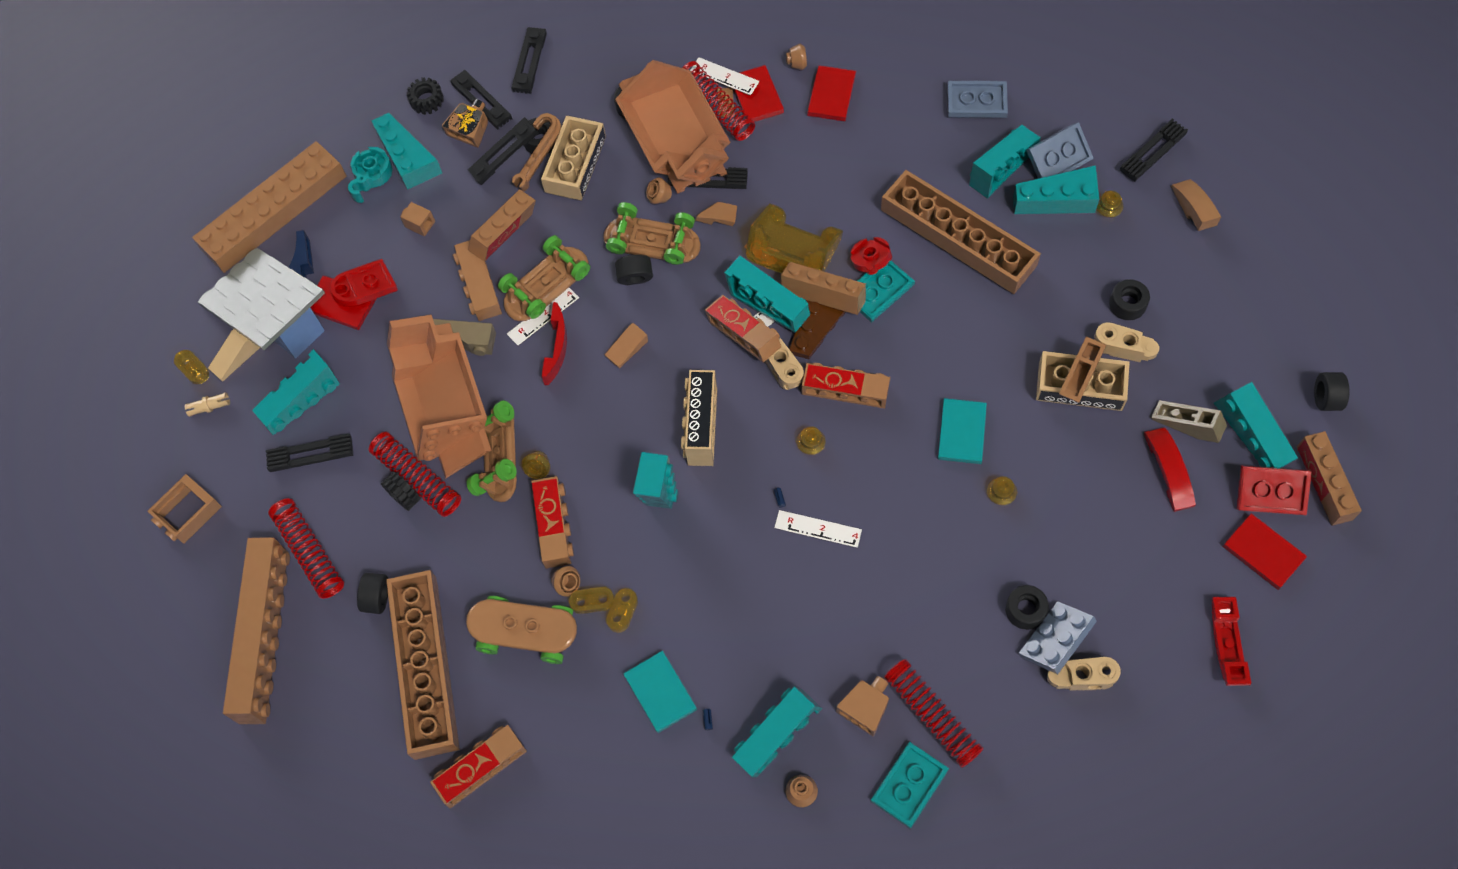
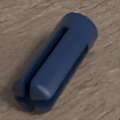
M781 488L774 489L779 508L785 507L786 503Z
M704 709L705 730H713L711 709Z

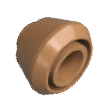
M797 44L786 53V62L791 65V68L804 70L807 67L804 45Z
M657 177L649 183L646 195L650 203L660 204L667 202L671 198L672 190L664 179Z
M571 566L558 569L554 572L551 579L552 586L556 592L565 597L573 595L578 590L581 581L579 572Z
M796 775L786 785V797L796 807H807L817 798V785L807 775Z

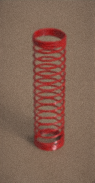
M696 61L685 64L682 68L687 70L693 65L697 66L691 73H693L694 78L701 73L696 80L698 83L704 78L699 84L700 88L708 81L707 85L701 89L703 93L711 86L704 95H706V100L711 98L709 105L715 101L711 107L712 110L718 106L717 110L713 112H716L715 116L720 123L727 128V131L731 132V135L737 141L748 138L755 129V122L748 118V115L737 106V103L733 102V99H729V95L724 90L722 91L721 87H718V84L711 79L710 75H707L706 71H703V68ZM713 90H715L714 93H713L711 96L708 97V95H709ZM727 113L725 117L721 119V115ZM730 117L729 121L724 123L725 119ZM734 121L732 126L728 127V124ZM750 123V125L745 131L738 134V132L743 126Z
M382 432L371 441L369 452L376 456L387 468H390L391 472H399L400 477L404 476V480H409L408 484L410 486L413 484L412 488L428 505L432 506L434 510H437L438 514L445 517L457 509L461 503V495L455 492V490H451L450 486H446V482H441L440 477L436 478V474L432 473L431 469H427V465H422V461H418L417 457H413V453H408V449H404L402 444L399 445V441L395 440L389 432ZM388 436L387 438H385V439L379 444L377 450H376L375 452H373V450H374L376 444H377L382 438ZM394 442H397V446L390 450L387 457L382 458L383 454L392 447ZM398 446H402V449L394 455L392 460L387 462V459L396 452ZM403 450H406L407 453L399 459L396 465L391 467L392 462L402 454ZM408 454H410L411 458L403 464L401 469L396 471L397 466L400 465L406 459ZM415 458L416 462L407 469L406 473L401 475V471ZM421 463V465L412 473V475L409 478L405 479L406 475L416 466V464ZM421 467H425V470L416 480L410 483L412 477L420 471ZM426 471H430V474L421 484L415 487L416 482L424 476ZM435 475L434 479L426 486V488L420 491L421 486L428 481L430 476ZM439 479V483L431 490V492L427 495H424L426 490L432 486L435 480ZM444 483V487L435 495L434 498L429 500L431 494L439 487L440 484ZM448 487V492L439 502L434 504L435 499ZM454 497H456V500L451 505V507L448 508L446 511L442 512L444 507L447 506L453 500Z
M286 498L274 503L270 507L268 515L275 522V526L278 527L281 536L285 538V542L288 543V547L298 560L299 565H301V569L304 570V574L308 576V580L311 581V585L314 587L318 597L326 599L342 590L345 582L341 577H338V572H334L335 567L331 566L332 562L328 561L329 557L325 555L324 550H321L322 546L318 544L319 541L315 539V535L311 534L312 530L308 528V523H305V518H302V513H298L299 509L296 507L294 500ZM292 504L290 508L282 513L274 515L281 507ZM297 514L300 515V518L294 519L286 526L280 527L283 522L293 519ZM300 519H303V523L294 526L288 532H284L285 528L291 527L299 522ZM303 525L307 526L306 529L298 531L292 537H287L289 533L300 529ZM307 530L310 531L309 534L300 537L296 542H290L293 538L302 535ZM310 535L313 536V539L304 542L298 548H293L295 544L306 540ZM313 541L317 542L316 545L308 547L302 553H297L299 549L308 546ZM316 546L320 547L319 550L312 552L306 558L300 559L303 554L312 551ZM320 551L323 552L322 556L313 559L308 564H304L307 559L314 557ZM323 557L327 558L312 569H307L309 565L318 562ZM327 562L330 563L328 567L321 569L316 574L310 575L313 570L322 567ZM329 568H333L332 572L318 580H314L317 575L324 573ZM333 573H336V574H337L336 577H332V578H330V579L324 581L321 585H318V586H317V584H318L321 580H324V579L328 578V577L331 576ZM339 582L334 587L323 591L329 585Z
M903 659L887 672L884 679L888 683L892 682L891 687H897L896 693L902 692L901 698H907L906 704L913 703L911 710L918 709L916 716L922 715L921 722L927 721L926 727L933 726L931 733L938 732L936 739L944 737L941 745L949 743L946 751L954 749L951 757L959 755L956 762L963 768L983 751V747L980 744H976L967 751L976 742L975 739L965 748L955 753L961 744L971 736V734H968L956 745L949 748L954 740L966 730V728H963L954 737L944 742L948 735L961 724V722H958L952 729L939 736L956 716L933 731L951 710L947 711L934 723L928 725L935 715L946 707V704L926 719H923L925 715L941 699H938L928 709L918 714L920 709L936 693H933L922 704L913 708L916 702L930 691L931 687H928L916 699L908 702L912 695L926 684V681L922 682L913 692L903 697L908 688L921 678V676H918L907 687L898 691L900 686L916 673V670H913L901 682L893 685L897 678L911 667L909 661Z

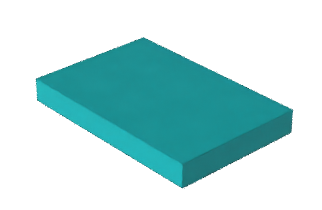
M889 261L876 274L869 275L865 273L857 280L866 284V302L861 308L860 313L872 323L914 286L915 280L892 261Z
M944 398L938 460L982 464L987 403Z
M663 651L624 673L627 682L657 733L697 710Z
M909 741L872 797L871 802L911 829L949 768Z

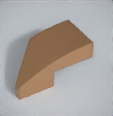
M717 202L698 214L695 220L710 225L715 221L733 226L736 220L737 206Z

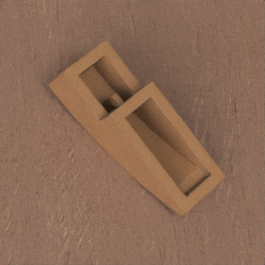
M1191 179L1172 184L1171 188L1187 219L1192 218L1198 231L1218 225L1221 215L1200 186Z
M1086 336L1059 395L1075 402H1080L1104 353L1105 344Z

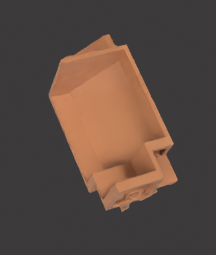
M652 60L638 75L622 80L619 83L622 91L616 98V101L654 172L668 175L677 194L685 191V188L691 184L698 186L710 181L711 176L727 174L723 164L729 158L724 149L731 142L690 70Z
M432 315L390 321L387 346L393 362L392 378L418 461H431L439 457L446 479L492 451L484 429L487 416L459 332L453 333L450 323L435 325Z

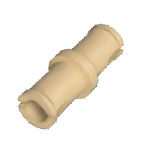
M224 392L223 394L212 397L205 396L202 400L185 404V410L194 408V410L187 411L186 414L191 417L202 412L210 413L213 409L230 405V399L221 401V399L228 398L229 396Z

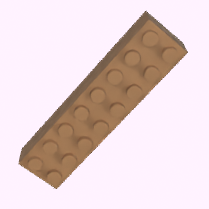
M315 141L192 238L201 251L225 273L250 251L261 245L347 176L341 164Z
M905 170L882 196L881 210L1012 294L1017 292L1038 266L1040 252L908 170Z
M274 537L247 539L223 714L238 724H266V719L270 715L269 696L273 692L272 673L276 670L275 650H278L279 647L277 635L278 629L282 625L280 612L285 601L283 588L287 584L286 565H289L290 562L288 551Z
M431 570L386 579L407 754L414 760L458 751L460 748L437 578Z

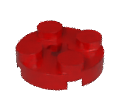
M873 237L874 240L867 241L866 238L853 246L851 249V261L855 269L873 275L892 260L889 243L883 238Z

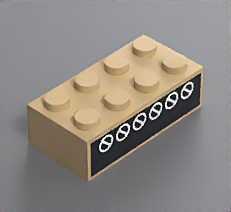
M566 115L541 178L545 193L582 201L606 138L603 123Z
M1042 352L1039 361L1036 400L1118 411L1123 410L1128 396L1129 361L1101 358L1078 403L1059 395L1077 355Z
M689 370V378H685V417H683L682 421L684 436L681 438L683 458H687L688 466H714L717 407L715 370Z

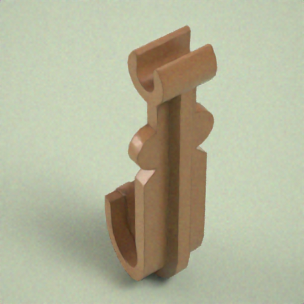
M544 113L533 123L534 128L537 130L546 122H551V125L521 172L512 178V183L515 187L519 185L523 192L529 188L530 179L557 140L561 130L559 119L552 114Z

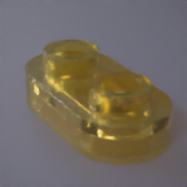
M181 350L175 355L174 364L193 384H202L208 379L209 370L190 350Z
M607 587L582 589L571 594L569 604L571 609L578 614L606 611L613 606L614 595ZM601 598H607L605 603H600ZM579 601H585L583 606H578Z
M629 588L621 589L613 600L606 618L608 627L613 632H623L630 624L638 604L637 595L633 590ZM625 596L630 597L627 602H623L622 598ZM615 617H621L619 622H614Z

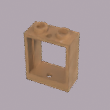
M185 474L148 512L153 516L151 521L160 529L164 526L167 529L165 534L174 542L179 539L185 544L222 506ZM192 491L205 504L177 531L164 517Z

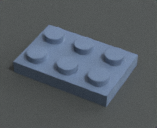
M948 81V117L1007 118V81Z
M1079 122L1073 123L1026 150L1038 179L1073 171L1094 159Z
M1057 601L1019 654L1023 659L1058 675L1097 621L1094 616Z

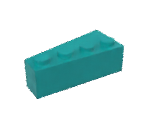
M390 113L371 120L377 135L407 190L442 174L438 160Z
M1024 125L1019 126L1016 130H1012L1007 137L973 162L972 171L969 175V186L988 199L1029 158L1026 150L1038 144L1041 137Z
M1096 165L1016 184L1013 194L1014 214L1095 213L1099 203Z
M739 255L724 272L732 297L796 333L810 316L809 306L805 299L792 293Z
M314 349L308 354L310 358L304 364L300 362L295 367L297 371L290 378L285 377L280 382L279 389L276 392L271 391L252 410L272 435L282 431L287 424L299 418L304 411L316 405L321 398L333 392L340 384L329 366Z
M1253 382L1214 402V405L1222 412L1223 417L1258 461L1260 467L1281 468L1298 458Z
M641 452L633 494L647 506L672 509L673 502H677V482L674 481L673 464H670L668 455Z
M795 686L793 689L788 688L782 694V701L778 706L773 705L766 712L765 716L767 718L762 724L757 723L749 732L751 736L747 741L743 740L735 747L734 751L736 753L732 758L751 777H758L778 756L777 749L779 747L781 749L785 748L793 740L794 735L792 733L795 730L798 732L809 723L810 718L808 716L813 711L818 714L822 710V707L802 689Z

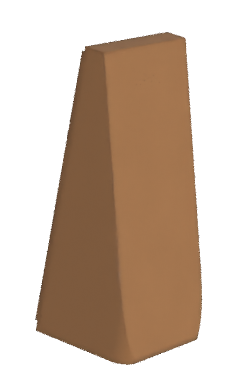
M632 323L606 352L605 357L618 368H621L648 342L647 334Z

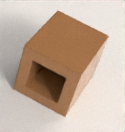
M413 202L402 211L400 216L405 228L424 237L435 223L430 210Z

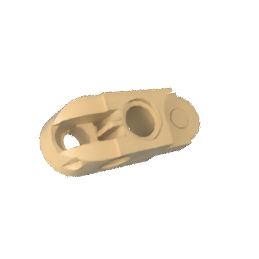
M1106 322L1098 326L1094 340L1105 344L1104 353L1113 357L1141 362V360L1148 361L1154 359L1159 352V345L1154 339L1142 336L1143 332ZM1124 342H1128V343H1130L1132 346H1128V345H1126Z
M780 338L781 348L766 360V364L783 389L789 390L798 387L803 382L804 370ZM778 359H783V360H785L784 362H781V363L776 362V360H778Z
M1110 657L1069 660L1058 675L1048 671L1047 680L1056 689H1108L1119 679L1121 669L1119 664ZM1110 669L1111 673L1109 675L1103 674L1102 670ZM1076 671H1083L1086 674V679L1078 678Z

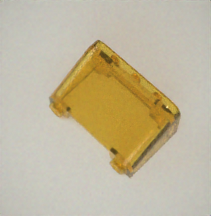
M769 203L750 227L746 248L747 258L753 263L779 273H783L789 262L825 272L841 241L843 231L834 227H827L823 230L820 237L785 224V211Z

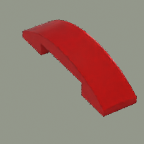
M553 302L550 320L553 330H557L553 358L544 357L542 370L544 385H549L558 374L567 349L566 326L562 311L557 302Z
M1164 427L1144 432L1150 452H1154L1168 487L1166 493L1173 511L1195 507V497L1186 466L1168 430Z
M1213 597L1212 620L1215 645L1226 686H1250L1251 678L1248 662L1244 661L1237 622L1240 616L1236 597Z

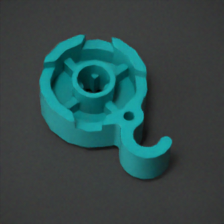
M370 146L368 150H364L361 153L358 151L352 157L350 165L355 179L349 183L348 190L353 200L358 203L364 202L360 191H368L371 188L379 187L390 179L393 172L392 163L386 152L381 148Z

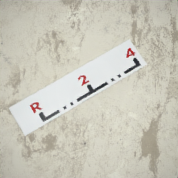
M698 57L696 60L700 67L703 68V71H706L707 75H710L714 81L749 95L753 93L759 83L758 80ZM693 65L690 71L694 70L697 66Z
M568 288L553 302H557L561 311H563L579 299V297ZM553 302L545 308L539 317L522 321L508 332L507 335L517 345L521 344L551 320Z
M779 510L774 527L857 548L862 529Z

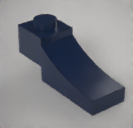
M301 230L296 231V248L288 268L307 278L306 275L314 273L310 239L305 231Z

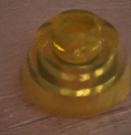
M1107 191L1099 196L1097 211L1101 215L1115 217L1122 212L1124 204L1119 193Z
M806 427L799 432L796 443L800 451L813 455L823 450L826 439L823 432L816 427Z
M541 451L531 452L521 462L522 470L531 478L541 479L550 472L549 459Z
M997 477L988 484L987 494L992 502L998 505H1007L1015 500L1017 487L1010 478Z

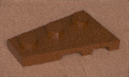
M806 300L810 316L796 331L789 350L794 356L810 359L822 344L826 335L833 330L837 321L844 316L846 311Z

